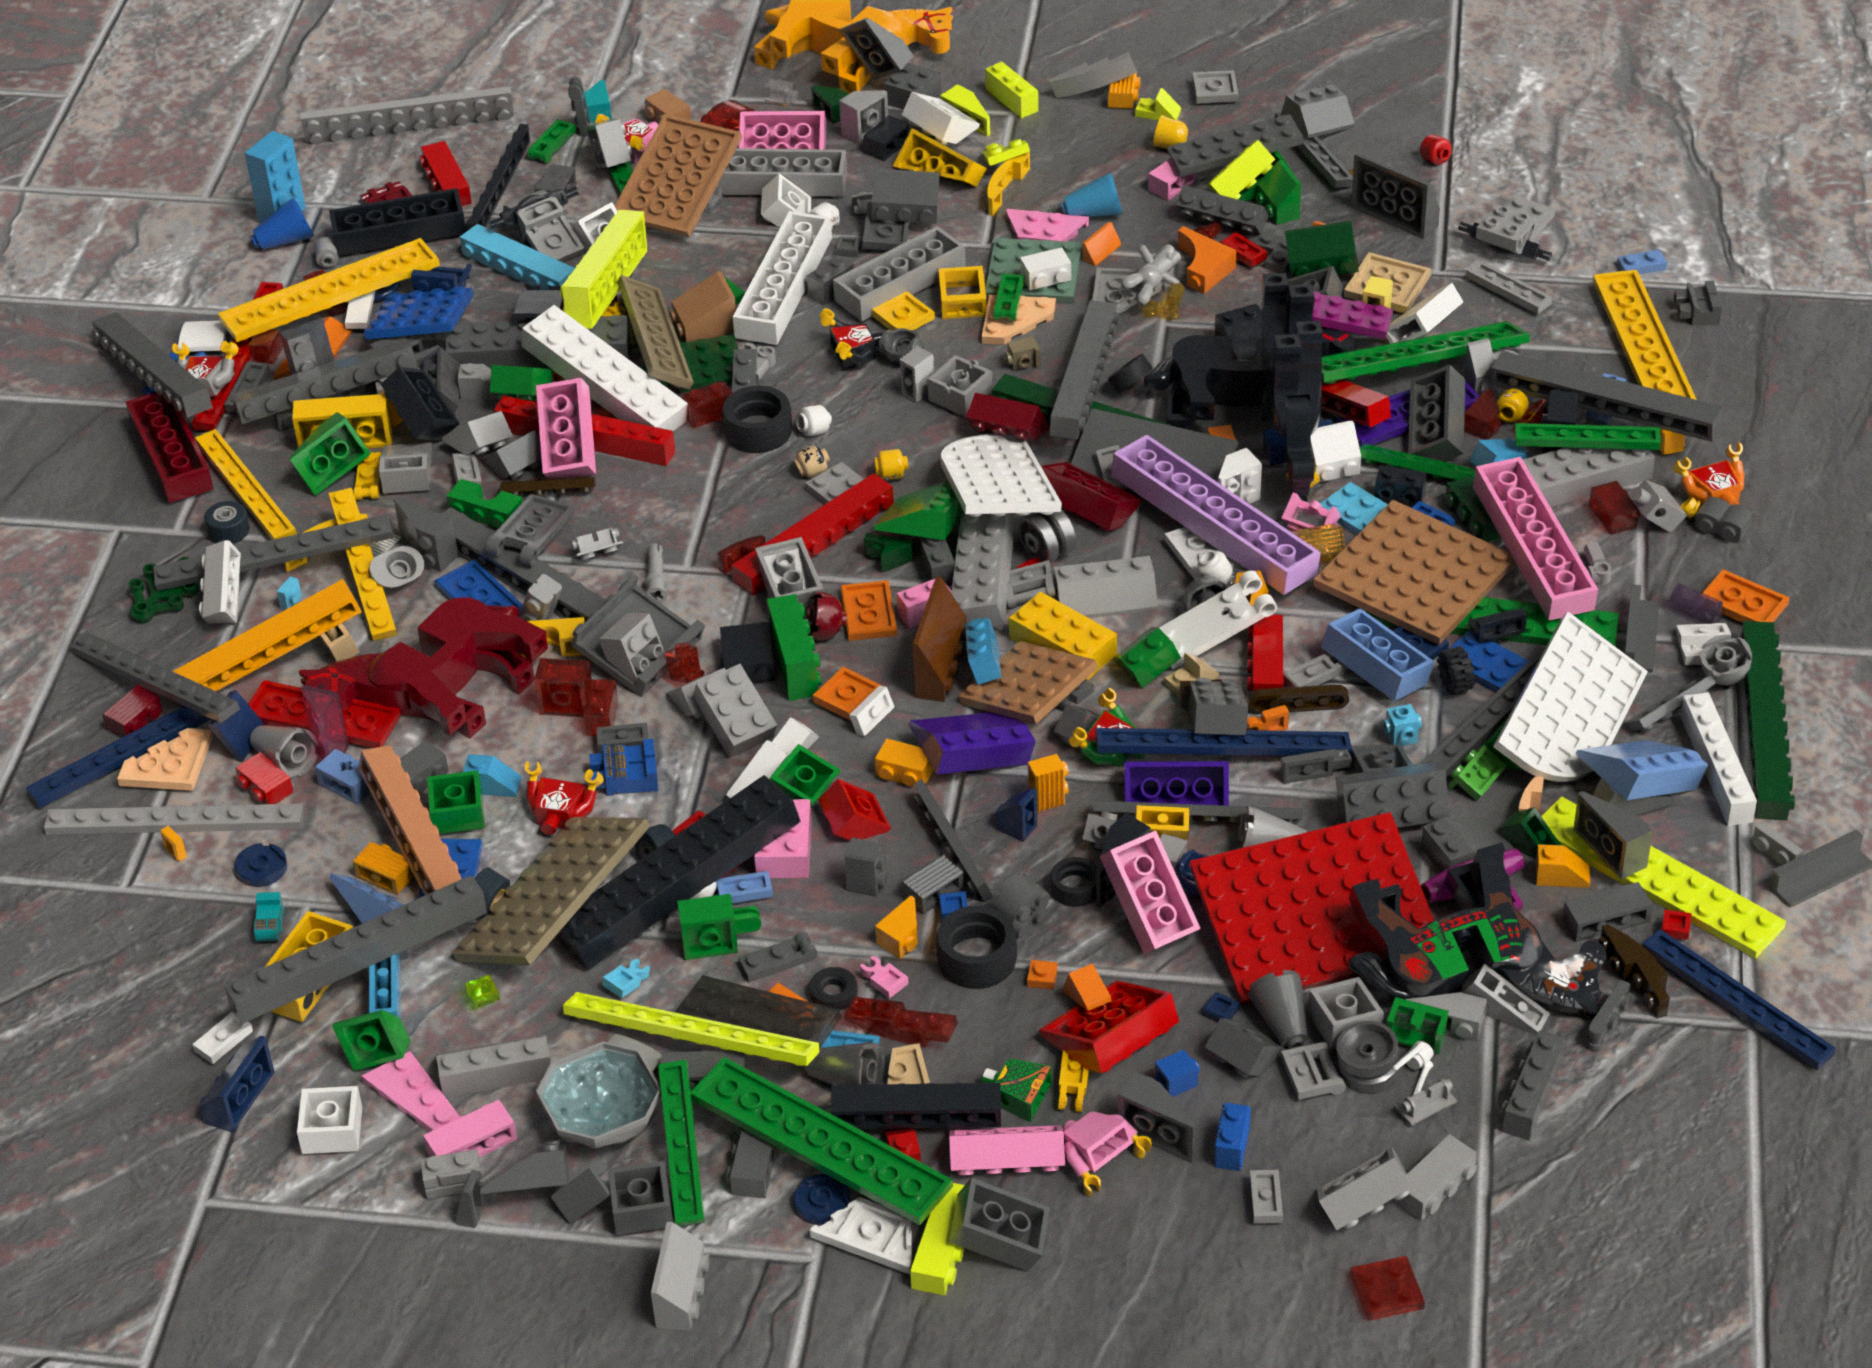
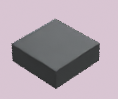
M840 236L836 246V255L858 257L861 245L860 238Z

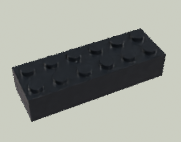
M457 188L329 210L338 256L393 248L419 238L423 241H434L440 238L457 237L466 233L464 213Z

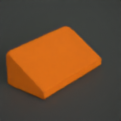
M1111 222L1106 223L1082 243L1083 261L1096 266L1121 246L1120 239Z

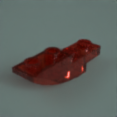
M855 996L844 1015L845 1020L870 1033L909 1045L919 1043L921 1047H926L929 1041L948 1043L958 1024L956 1015L906 1010L903 1002Z

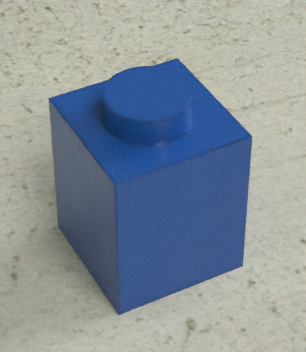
M1184 1049L1155 1062V1081L1160 1082L1172 1097L1198 1086L1199 1065L1194 1058H1190Z

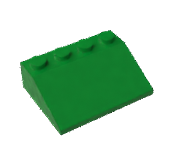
M949 481L898 497L874 525V530L945 540L960 521L961 513H964Z

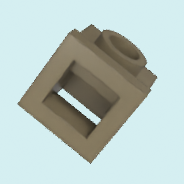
M1033 336L1007 342L1005 361L1008 366L1011 365L1013 371L1032 366L1036 368L1041 367L1040 348Z

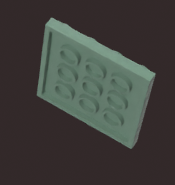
M995 238L985 289L986 299H989V295L998 294L1002 273L1021 275L1020 257L1063 248L1071 261V281L1029 290L1024 282L1021 296L1056 298V303L1074 304L1082 242Z

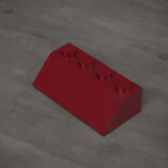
M1068 462L1041 466L1061 501V509L1078 514L1079 518L1084 521L1098 524V528L1111 531L1112 529L1122 528L1142 502L1141 498Z

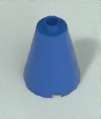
M293 198L253 229L254 235L250 237L256 248L261 247L262 250L310 239L314 235L298 203Z

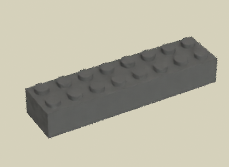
M613 315L600 317L595 326L588 330L629 360L630 333L628 316ZM532 320L471 324L458 323L452 331L447 332L446 352L459 362V368L460 364L473 363L484 364L490 369L491 365L551 369L522 347V328Z

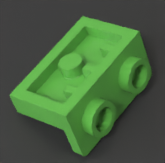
M1483 745L1477 752L1473 749L1463 759L1466 763L1464 767L1459 765L1451 773L1450 776L1453 780L1448 784V787L1452 789L1458 784L1477 801L1507 765Z

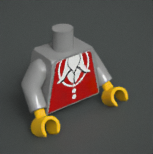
M226 341L221 343L220 349L226 356H189L187 360L185 357L190 352L189 347L182 342V349L180 350L179 346L174 343L172 351L179 357V360L176 362L207 387L210 397L216 396L232 380V376L235 374L232 357L238 353V346L235 343L230 342L229 344Z

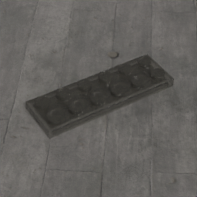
M702 975L675 1011V1013L817 1042L819 1043V1049L842 1018L839 1009Z

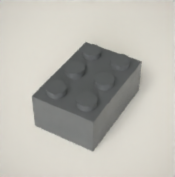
M1197 678L1196 681L1189 682L1188 713L1194 733L1246 735L1248 704L1240 682L1234 679H1222L1221 682H1214L1208 678Z
M971 1177L957 1194L949 1242L1029 1271L1043 1256L1050 1207Z

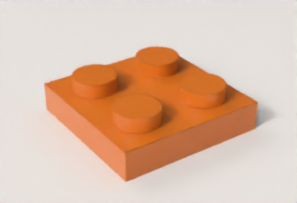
M843 666L813 694V702L851 721L849 715L878 686L882 685Z

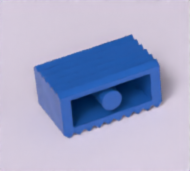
M1233 1103L1222 1104V1112L1214 1144V1166L1216 1168L1234 1171L1242 1170L1250 1129L1251 1108L1249 1106Z

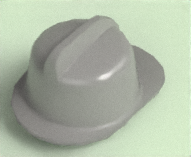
M408 546L396 547L373 558L370 564L372 578L378 584L388 588L408 584L418 578L424 570L422 555L416 549Z

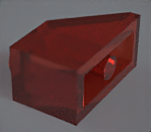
M1488 388L1464 413V432L1484 440H1489L1493 434H1497L1501 427L1500 408L1492 390Z

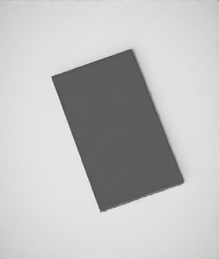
M1092 408L1071 464L1104 480L1096 451L1119 445V448L1122 449L1148 435L1218 482L1226 455L1236 452L1239 443L1237 440ZM1130 488L1124 489L1125 491L1139 498L1144 499L1142 496H1140Z

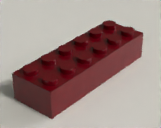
M157 392L125 401L130 423L168 503L213 490L209 467L183 414L180 411L177 412L175 407L171 403L168 404L165 398L159 396Z

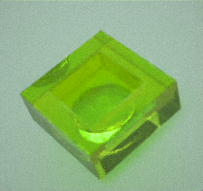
M490 974L464 983L465 990L475 1009L500 1000L499 992Z

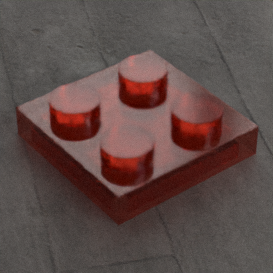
M1407 1256L1350 1268V1276L1368 1321L1425 1309V1300Z

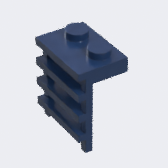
M467 264L465 269L436 267L430 271L413 270L411 274L414 291L430 292L436 288L450 291L457 286L465 287L466 279L470 278L469 273L472 266Z

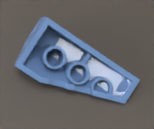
M334 873L330 874V880L362 924L404 905L397 902V898L377 892L375 888L352 877Z

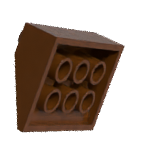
M937 576L913 641L915 698L945 702L947 693H951L953 690V675L957 676L959 671L958 660L964 657V642H967L965 625L967 624V618L943 579Z

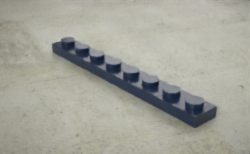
M183 706L27 786V794L41 808L123 766L125 760L133 756L138 758L148 753V748L161 741L166 740V742H169L179 737V732L187 728L194 729L212 719Z
M1661 929L1643 943L1642 946L1659 963L1816 1070L1821 1068L1835 1055L1836 1047Z

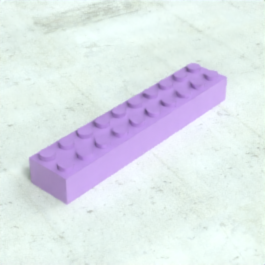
M1145 435L1113 453L1111 476L1248 571L1260 570L1265 582L1283 595L1317 575L1321 552L1150 436Z

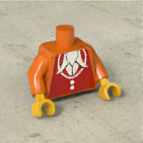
M1738 442L1736 444L1737 452L1731 449V444L1726 448L1725 453L1728 458L1732 459L1731 463L1727 459L1687 471L1691 467V461L1688 457H1684L1681 463L1679 460L1674 463L1673 470L1675 473L1682 475L1680 479L1688 498L1693 497L1696 501H1700L1702 505L1708 497H1717L1725 500L1730 505H1739L1740 492L1744 489L1742 461H1739V455L1743 450L1741 443Z

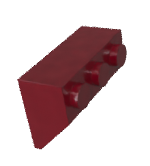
M980 393L974 394L966 415L971 427L976 431H992L998 436L1010 435L1020 441H1026L1027 439L1036 441L1050 430V425L1039 406Z

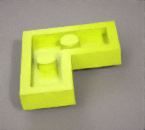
M1016 139L1009 142V146L1006 147L997 143L990 144L985 147L986 150L981 152L984 160L992 166L1027 153L1030 149L1025 140Z

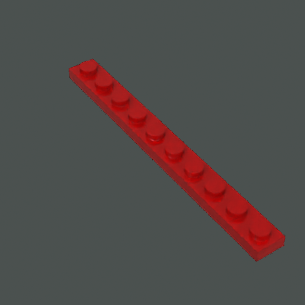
M261 282L253 300L284 289L283 283ZM263 333L238 342L233 338L232 342L238 346V353L232 357L235 374L232 376V380L216 396L210 397L213 408L195 414L192 420L193 429L212 431L217 428L225 412L224 403L247 361H250Z

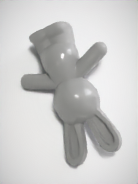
M1170 244L1162 246L1153 258L1147 247L1141 245L1138 250L1145 265L1137 273L1127 276L1121 282V287L1125 290H1129L1138 284L1142 286L1137 296V303L1140 306H1144L1149 302L1153 289L1161 283V280L1173 287L1180 285V281L1177 278L1168 274L1181 260L1179 252L1175 251L1174 247Z

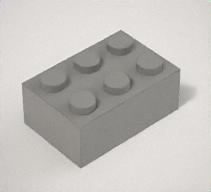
M741 664L696 683L693 698L729 758L774 737L778 725Z

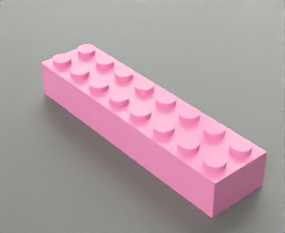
M1518 457L1476 466L1473 488L1547 619L1562 618L1567 612L1575 615L1595 610L1598 588L1522 458Z

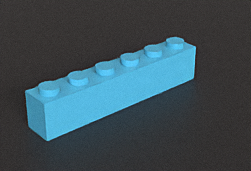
M476 224L460 236L463 255L530 286H540V290H549V286H562L575 269L479 224Z

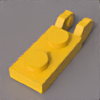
M1064 1050L1058 1092H1060L1058 1109L1064 1110L1067 1104L1066 1093L1077 1094L1075 1099L1076 1112H1082L1089 1070L1084 1067L1082 1068L1077 1061L1069 1058Z

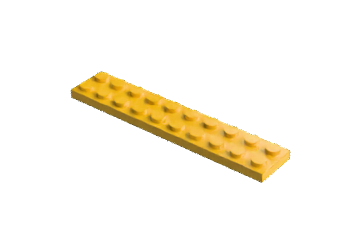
M419 238L219 312V320L236 342L247 340L254 335L268 332L270 329L287 325L294 320L308 317L318 311L329 309L334 305L348 302L358 296L369 294L374 290L409 279L413 270L430 271L440 266L439 258Z
M1628 270L1594 274L1592 282L1638 385L1697 400L1638 271Z

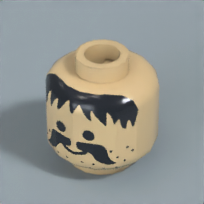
M811 445L797 452L794 464L801 477L805 476L808 479H812L828 469L827 462L830 461V458L825 448L820 450L817 445Z

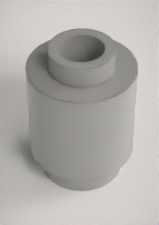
M320 238L315 244L316 261L323 268H331L338 262L336 244L331 238Z

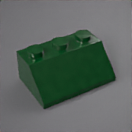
M1351 220L1285 231L1292 278L1331 266L1334 267L1337 275L1359 272Z

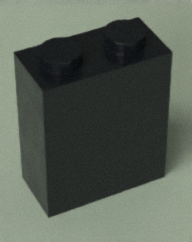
M769 622L720 627L725 670L741 664L752 683L775 680Z

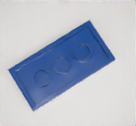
M475 559L434 580L435 587L449 600L467 597L479 600L486 606L515 605L519 609L520 617L523 604Z

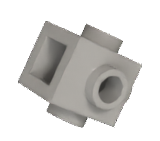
M1102 811V815L1088 814L1083 840L1095 842V848L1103 849L1109 827L1117 821L1118 815Z

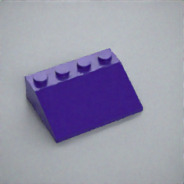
M992 712L910 720L908 723L936 774L1027 765V762L1031 759L1036 742L1026 724L1014 718Z

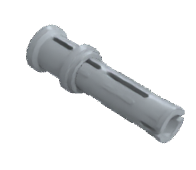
M655 543L647 548L648 575L645 578V585L648 589L645 593L659 603H662L667 598V591L664 588L667 580L663 574V548L659 545L657 550L658 544Z

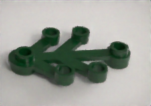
M181 557V558H179L177 561H181V560H185V559H189V558H188V557ZM152 563L146 564L143 567L144 577L148 580L151 595L146 600L144 599L142 593L144 591V584L141 579L134 578L129 581V589L134 595L135 604L130 608L131 617L137 623H147L152 620L154 613L181 610L184 607L182 596L195 595L198 592L197 582L158 591L155 586L153 568L156 565ZM169 598V602L158 603L159 600Z

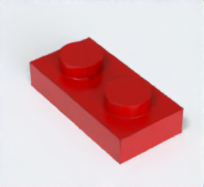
M1237 232L1220 241V243L1235 249L1236 258L1251 268L1267 259V251Z

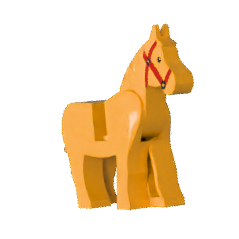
M790 0L789 5L766 10L764 14L766 22L776 26V28L754 46L755 64L772 70L779 59L789 58L791 55L811 49L821 55L822 71L839 76L840 88H843L848 94L854 91H861L862 87L868 83L871 75L839 31L842 27L869 18L901 38L907 46L917 41L922 45L930 46L931 52L942 54L950 49L949 30H952L951 20L953 15H950L952 7L936 11L924 9L885 11L867 6L851 20L850 0Z

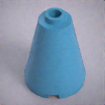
M1112 173L1106 174L1064 197L1065 201L1061 202L1064 214L1101 217L1123 214Z

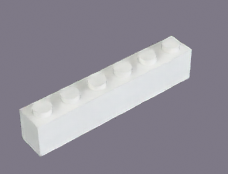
M1709 692L1685 695L1683 698L1681 720L1694 750L1708 764L1705 775L1727 826L1753 823L1757 800Z

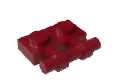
M397 181L395 183H385L383 187L378 189H369L367 193L360 195L362 203L366 202L367 204L413 195L404 185H401L400 181Z

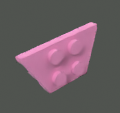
M1016 209L1006 210V218L1011 222V229L1016 234V239L1067 242L1078 235V229L1082 226L1086 228L1089 225V217Z

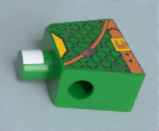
M1008 1059L1001 1072L987 1068L983 1074L982 1083H1001V1108L1028 1122H1032L1052 1085V1066Z

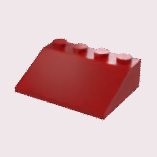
M1116 980L1106 987L1112 1001L1089 1011L1078 1004L1039 1029V1033L1060 1051L1063 1052L1064 1050L1068 1057L1073 1061H1077L1082 1068L1084 1067L1096 1073H1105L1113 1065L1129 1058L1131 1053L1149 1045L1151 1040L1167 1033L1171 1027L1179 1023L1172 993Z

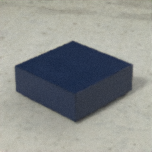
M1215 992L1202 1009V1016L1217 1023L1220 1018L1232 1019L1240 1009V1003Z

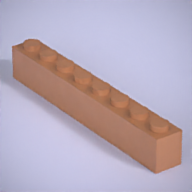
M391 745L361 750L358 769L424 895L461 880L456 862L452 861L447 845L441 841L437 826L432 824L428 809L423 807L418 791L414 790L410 783L409 774L403 770L400 757L395 755Z

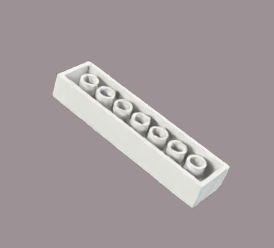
M788 212L733 315L735 338L767 344H778L808 286L807 275L817 269L832 239L831 217Z
M553 305L522 328V347L564 379L582 378L589 386L590 398L618 419L675 431L686 422L687 402L649 376V374L557 306Z

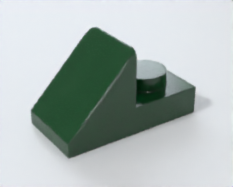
M866 532L864 537L865 557L881 559L882 572H887L912 562L913 543L912 540Z

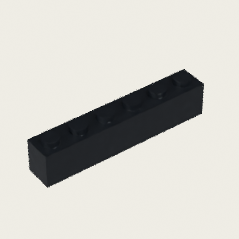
M958 1082L945 1084L832 1085L831 1114L858 1129L1001 1127V1083Z

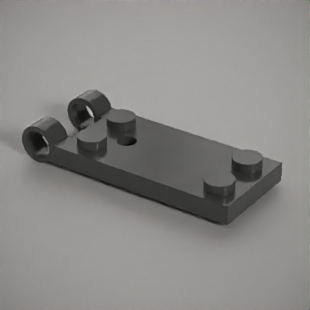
M530 494L504 524L489 537L486 544V553L499 557L504 546L521 549L520 564L533 567L539 553L574 515L575 507Z

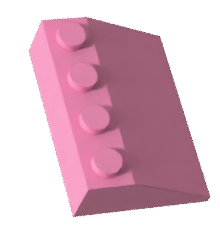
M825 111L740 112L742 139L739 143V148L825 150L827 124Z

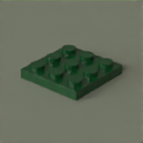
M734 334L679 342L694 382L690 390L683 387L678 388L679 394L732 385L734 349H738Z

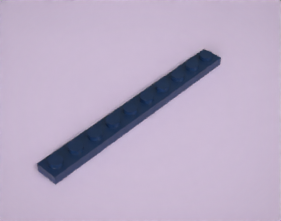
M1096 728L1095 730L1097 753L1293 756L1330 749H1347L1350 756L1352 753L1349 732L1246 730V735L1194 733V729Z

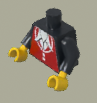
M826 308L822 310L819 315L821 324L825 327L830 325V344L843 371L856 366H864L876 358V347L883 331L871 334L864 323L844 324L836 318L833 319L835 315L831 310Z

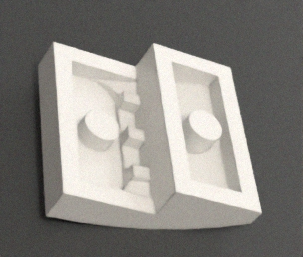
M220 321L185 322L181 329L178 346L181 350L183 342L189 347L190 351H220L221 343L223 341L227 342L226 335L228 331Z
M1726 623L1676 625L1678 643L1685 665H1701L1700 653L1704 649V644L1711 638L1724 634L1731 636Z

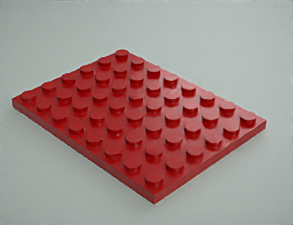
M1391 812L1191 860L1189 864L1241 1006L1252 1003L1248 992H1251V984L1267 974L1274 972L1276 977L1284 975L1283 970L1296 971L1302 980V989L1306 990L1360 976L1347 966L1348 959L1354 955L1372 951L1380 956L1376 945L1364 934L1349 900L1353 885L1377 878L1381 885L1380 889L1399 884L1402 890L1400 896L1402 917L1418 929L1434 921Z

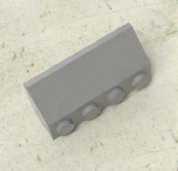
M1150 556L1054 567L1056 600L1088 618L1158 610L1155 575Z
M546 1034L440 1052L436 1055L442 1093L446 1098L540 1081L543 1079L551 1063Z

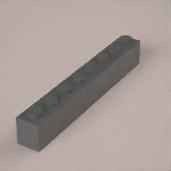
M404 338L232 394L231 397L237 416L241 423L245 424L291 409L296 400L321 399L388 377L398 367L416 368L418 366L412 346Z

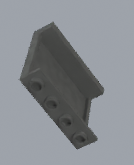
M635 575L629 582L627 580L624 581L614 596H608L603 606L599 610L595 609L584 624L580 623L575 628L572 634L574 636L572 647L642 697L701 640L705 624L698 619L692 625L688 624L638 588L637 582L639 577ZM626 613H650L664 652L634 682L606 659L599 638Z

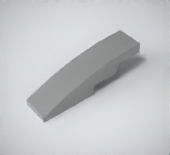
M1129 52L1110 61L1106 57L1089 66L1087 63H1083L1049 79V83L1056 98H1061L1119 81L1137 73V70Z

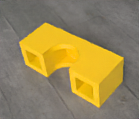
M584 617L528 621L546 630L547 644L559 646L562 657L583 655L572 647L574 639L572 634L580 623H585Z

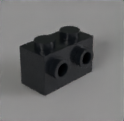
M1380 465L1375 480L1374 496L1386 504L1395 500L1412 508L1418 501L1423 502L1427 472Z

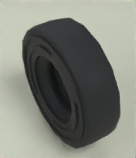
M828 967L820 970L813 976L810 981L809 993L813 1003L820 1009L840 1011L852 1005L856 1000L858 983L855 976L849 970L841 967ZM838 983L844 987V990L836 995L826 994L823 989L826 985Z

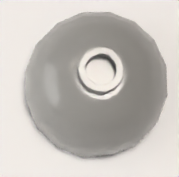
M1726 634L1715 636L1704 644V649L1700 653V662L1704 674L1712 675L1715 682L1719 685L1728 686L1740 682L1745 678L1750 669L1752 652L1747 642L1740 637L1737 640Z

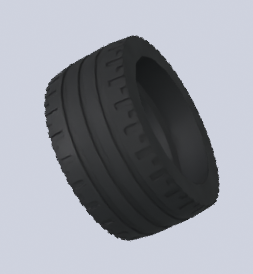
M749 386L735 391L724 401L722 409L723 430L726 440L735 449L746 453H765L783 446L790 438L792 433L791 406L787 396L780 392V390L769 386ZM760 415L773 418L762 423L742 421L748 417Z
M980 905L968 906L951 912L941 922L937 932L936 952L939 968L950 982L968 989H984L1003 982L1014 970L1017 959V936L1012 921L999 910ZM971 938H985L1000 945V948L993 953L979 957L965 956L953 949L956 944Z

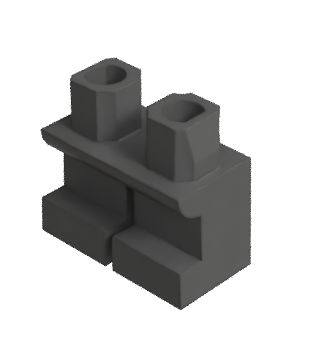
M1714 280L1705 281L1703 287H1693L1691 283L1687 282L1686 289L1675 290L1674 303L1678 305L1679 319H1690L1692 325L1720 324L1722 305Z

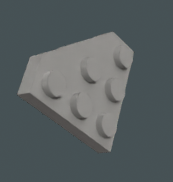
M1097 267L1092 300L1116 303V312L1122 313L1137 305V296L1142 286L1138 284L1129 290H1125L1121 287V282L1127 276L1137 273L1139 269ZM1162 280L1161 283L1153 289L1151 296L1162 291Z

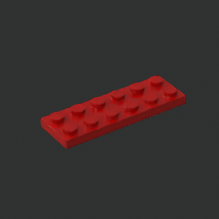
M263 680L248 703L265 725L305 728L315 734V736L371 748L382 747L401 717L400 708H390L354 699L351 706L343 710L344 720L341 724L327 727L320 723L316 702L312 698H308L305 688Z

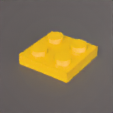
M906 291L873 308L872 317L891 331L897 328L915 330L934 320L935 312Z

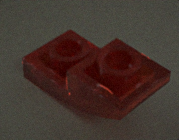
M763 535L750 537L717 553L719 571L725 575L733 570L732 564L754 551L755 548L765 544V537Z

